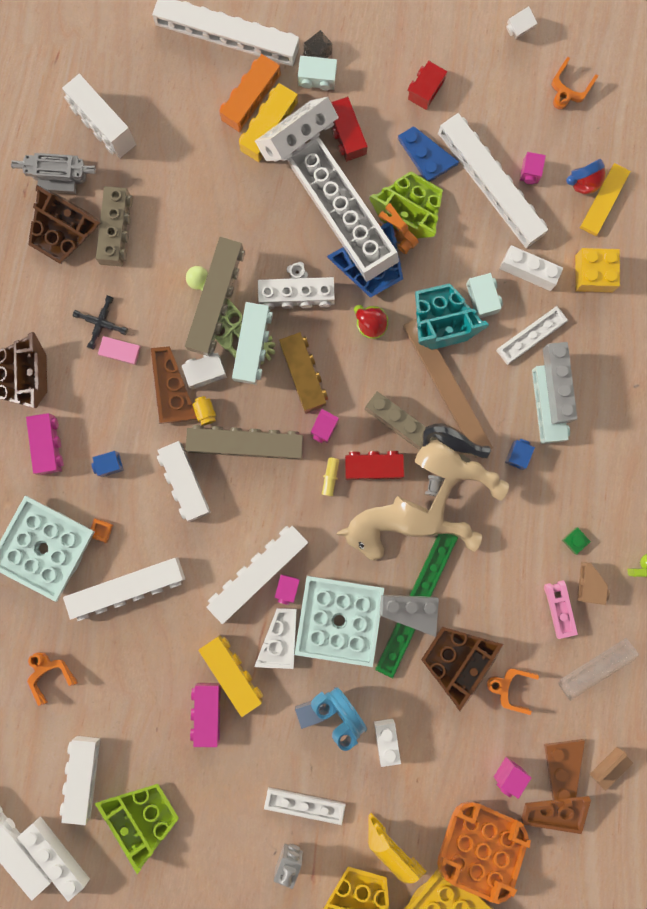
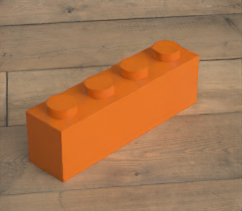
M263 54L258 59H255L249 72L242 76L239 86L232 90L228 101L221 105V121L240 133L281 76L280 65Z

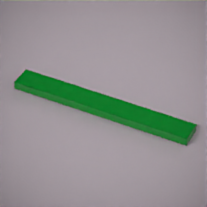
M453 534L437 535L409 596L431 597L457 542V536ZM398 622L396 623L376 665V671L393 679L416 629Z

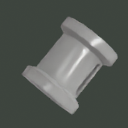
M428 475L429 485L425 495L436 497L445 478Z

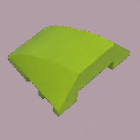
M410 171L397 179L391 186L384 187L378 194L370 196L369 200L377 215L383 211L391 217L392 214L385 209L391 203L402 220L407 224L408 230L417 239L435 236L443 189Z
M159 784L95 803L136 874L140 872L142 866L151 857L154 850L179 819Z

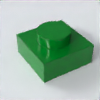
M578 527L574 528L562 540L575 555L591 542Z

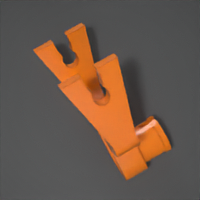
M569 57L565 59L551 83L554 90L557 91L553 105L556 109L560 110L564 109L570 100L577 103L582 102L599 76L595 74L586 90L582 93L567 88L560 81L559 77L570 60Z
M389 203L385 209L392 216L389 217L382 211L378 217L398 229H394L396 240L401 242L397 247L403 254H407L419 241L408 230L407 224L402 220L391 203Z
M37 652L29 657L28 663L35 672L30 675L27 682L38 706L48 703L37 686L38 680L48 671L58 667L61 669L68 686L78 683L64 660L50 661L47 654L43 652Z
M509 668L504 678L492 676L487 680L488 689L493 693L500 694V702L504 708L531 715L532 711L529 708L509 704L508 690L511 680L516 674L537 680L539 679L538 674ZM497 682L499 686L498 688H492V684Z

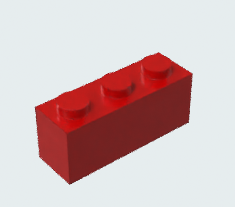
M349 97L331 102L339 117L333 122L334 125L331 130L334 139H338L340 144L338 145L340 155L345 157L346 162L367 155L368 146Z
M370 451L368 455H360V452H349V455H345V480L404 478L403 454H399V451H387V454L380 455L379 451Z

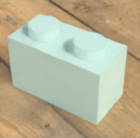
M300 56L298 86L307 89L313 87L325 91L334 90L337 59Z
M491 273L473 277L467 281L466 286L472 306L477 311L478 317L483 318L499 313L503 302L501 296L497 294V282L495 278H492Z

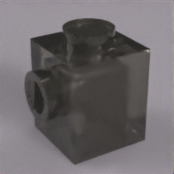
M321 30L304 42V56L328 58L332 54V43Z

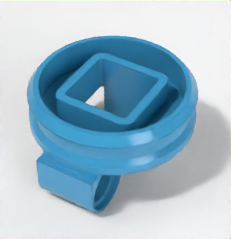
M334 687L331 692L325 694L321 692L312 699L311 708L320 719H328L336 712L342 719L343 723L336 727L332 733V739L343 751H348L357 745V739L360 738L362 733L367 731V727L343 692L338 687ZM326 704L323 710H318L320 705ZM347 735L344 741H340L342 736Z

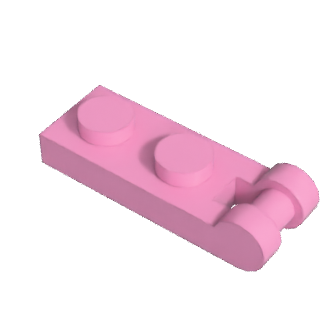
M564 580L558 581L554 585H551V583L545 584L544 590L547 595L556 637L561 639L578 635ZM554 592H560L561 597L555 598Z

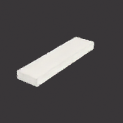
M556 306L496 351L508 365L568 322V319Z
M268 787L264 809L342 825L346 803Z

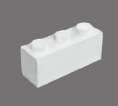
M511 245L499 269L551 291L556 286L563 267Z

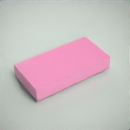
M103 336L98 355L136 365L141 347Z

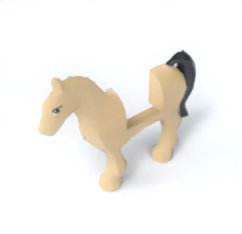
M443 423L427 426L423 431V447L415 459V462L422 468L445 478L430 510L428 511L427 508L397 496L391 505L375 507L360 513L350 522L348 528L340 530L336 535L344 536L350 546L358 549L369 560L373 561L384 556L385 548L380 540V531H393L412 537L453 534L465 542L466 548L475 552L481 544L482 534L472 531L468 523L444 520L443 514L452 487L459 481L475 480L486 485L490 489L492 497L502 501L508 493L509 484L500 480L499 474L496 472L485 470L478 462L466 463L460 457L461 454H467L487 459L491 452L489 446L473 443L462 432ZM431 437H435L436 440H431V441H430V438H431Z

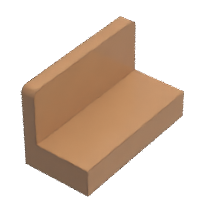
M616 747L590 775L606 791L633 762L623 750Z

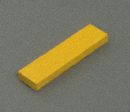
M616 163L612 165L580 225V229L597 236L631 171Z

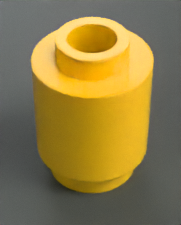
M206 396L195 399V403L192 405L201 426L216 422V413L211 399H207Z

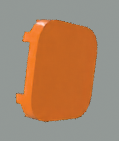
M461 803L455 808L438 855L437 865L439 873L451 885L495 904L506 902L510 897H514L517 889L514 888L526 848H530L531 840L528 838L524 824L479 803Z

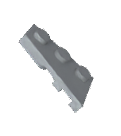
M381 595L380 615L436 637L439 598Z

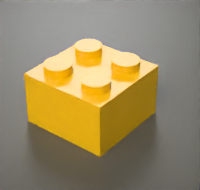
M581 248L575 255V292L613 293L620 287V249Z

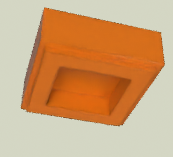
M94 518L90 528L95 531L92 538L107 543L114 525Z

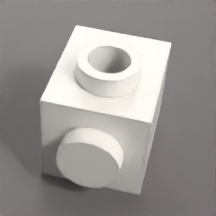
M528 6L509 18L506 28L510 36L514 35L515 39L536 27L537 21L530 7Z

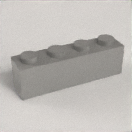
M568 342L550 343L543 348L551 422L552 424L571 423L577 420Z

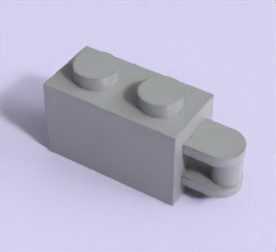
M284 844L274 874V882L291 889L295 885L302 866L303 851L297 845Z

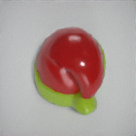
M356 305L354 312L359 332L364 337L371 339L384 335L388 328V316L385 311L378 306L364 308L362 305Z

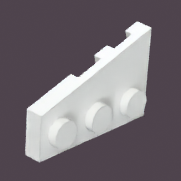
M276 609L254 667L294 668L297 609Z

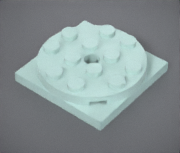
M24 496L0 540V573L57 602L70 577L78 568L82 555L95 531L28 496ZM42 543L48 545L49 551L45 554L39 551Z
M307 576L295 655L373 667L380 621L381 595L384 594V588ZM337 615H342L345 618V622L341 626H337L334 623V618Z

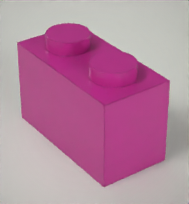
M505 757L494 775L495 780L498 782L496 785L501 788L500 791L510 798L513 795L519 799L531 780L530 775L521 766Z

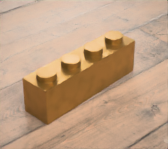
M301 332L279 339L304 412L308 413L325 407L326 400L329 399L326 390H321L319 383L322 382L319 372H315L313 365H316L313 355L308 354L307 348L309 344L306 336L302 337Z

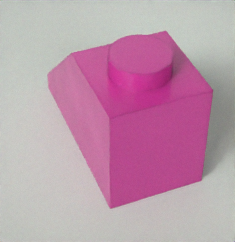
M321 409L311 430L312 439L321 444L323 441L328 443L338 425L339 418Z

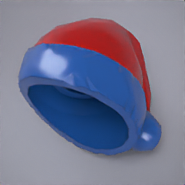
M598 159L585 167L572 170L571 175L566 179L567 184L573 186L574 190L581 194H590L599 190L606 177L605 165L602 159Z

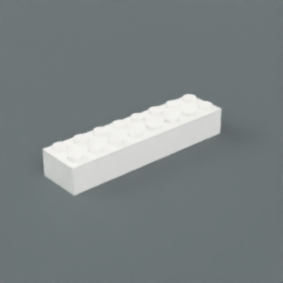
M319 136L308 142L304 148L291 153L292 156L288 159L291 169L366 282L398 263L399 258L396 249Z

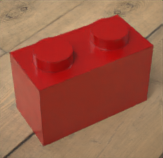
M428 60L425 67H420L416 81L410 83L407 90L409 91L408 100L427 110L445 82L448 71Z

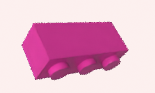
M50 413L27 416L26 422L33 474L44 475L62 472L61 467L64 463L59 453L61 441L56 431L59 427L57 418Z
M197 683L195 688H192L191 700H194V708L191 709V721H194V729L190 731V741H193V747H218L220 743V683Z

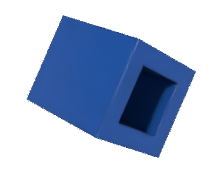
M524 439L514 441L505 463L520 470L527 469L535 447L531 446V443Z
M117 451L92 457L94 462L91 463L92 469L97 476L105 477L124 471L120 454Z

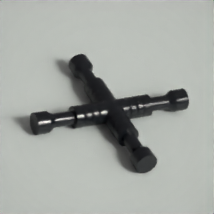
M106 296L105 305L101 308L98 318L89 314L84 315L77 310L73 312V317L82 318L86 322L95 324L92 332L93 336L87 345L89 349L94 350L95 341L99 337L102 327L112 331H119L123 335H126L128 332V328L119 327L114 323L106 321L109 305L114 299L111 296Z

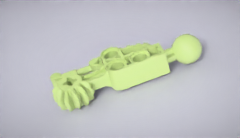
M201 266L191 267L186 273L188 286L192 289L203 291L208 271ZM228 299L226 316H222L220 322L223 323L222 328L225 329V333L222 336L216 335L215 340L236 358L237 351L232 347L233 335L235 334L239 338L243 316ZM233 316L240 317L237 323L233 324L230 322ZM269 336L267 343L264 342L263 350H266L265 357L269 361L271 360L269 354H275V350L271 348L276 346L274 342H271L272 336Z

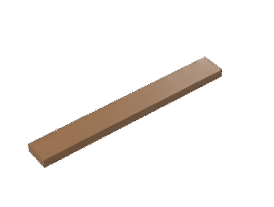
M417 318L404 324L405 332L460 431L473 443L489 446L493 449L439 350H431L419 344Z

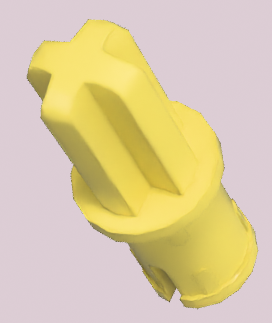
M337 458L328 459L326 474L323 475L325 477L321 493L323 495H334L336 479L338 480L336 476L339 459Z

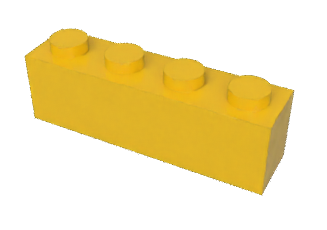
M278 83L276 88H272L266 103H262L258 115L250 121L249 129L240 136V151L260 162L263 155L255 140L291 115L298 104V94Z
M219 635L198 651L240 716L243 717L262 704L263 694L258 687L254 688L251 683L253 679L247 670L243 671L240 664L242 662L236 653L232 654L230 651L231 645L226 637L222 638Z

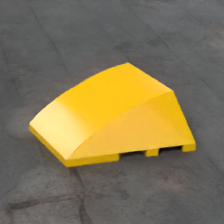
M370 813L368 815L369 848L400 881L404 883L417 882L427 871L414 857L410 859L387 835L384 825Z
M347 866L323 909H389L387 877Z

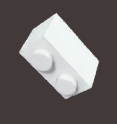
M211 352L210 357L203 355V358L198 360L196 358L189 359L185 362L186 364L182 365L191 390L227 378L218 353L214 354V352Z
M394 720L374 721L381 767L401 764Z

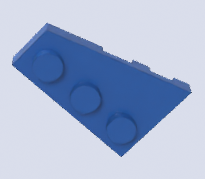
M414 126L398 135L399 142L423 178L429 182L454 168L459 163L458 160Z

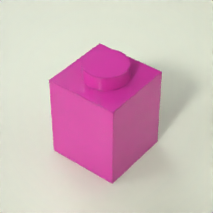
M527 152L523 159L520 181H524L526 184H538L542 177L546 155Z
M283 574L280 575L275 598L278 599L279 603L289 605L290 602L294 603L300 579Z

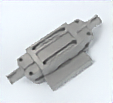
M34 153V156L25 155L23 161H11L12 169H23L25 176H30L37 180V185L53 193L76 194L77 184H82L86 181V173L96 174L95 166L84 165V161L74 155Z

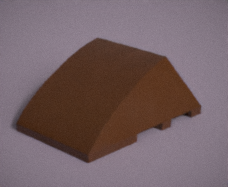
M36 185V203L33 205L35 209L34 219L31 221L28 245L62 264L101 222L95 216L67 199Z
M31 332L24 339L16 340L14 344L7 348L0 349V399L37 408L47 394V355L36 334Z
M442 627L421 660L456 705L457 709L461 711L488 673L504 644Z

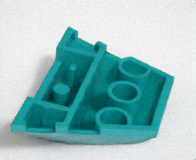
M450 283L415 292L418 342L420 345L431 350L466 342L486 329L489 324L478 317L477 311L471 309L464 302L465 299Z

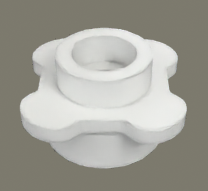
M303 262L294 263L292 266L289 265L287 267V272L291 276L290 279L308 277Z

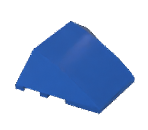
M387 222L380 227L397 251V241L393 225ZM344 247L327 256L370 298L403 280L400 258L398 263L366 282Z

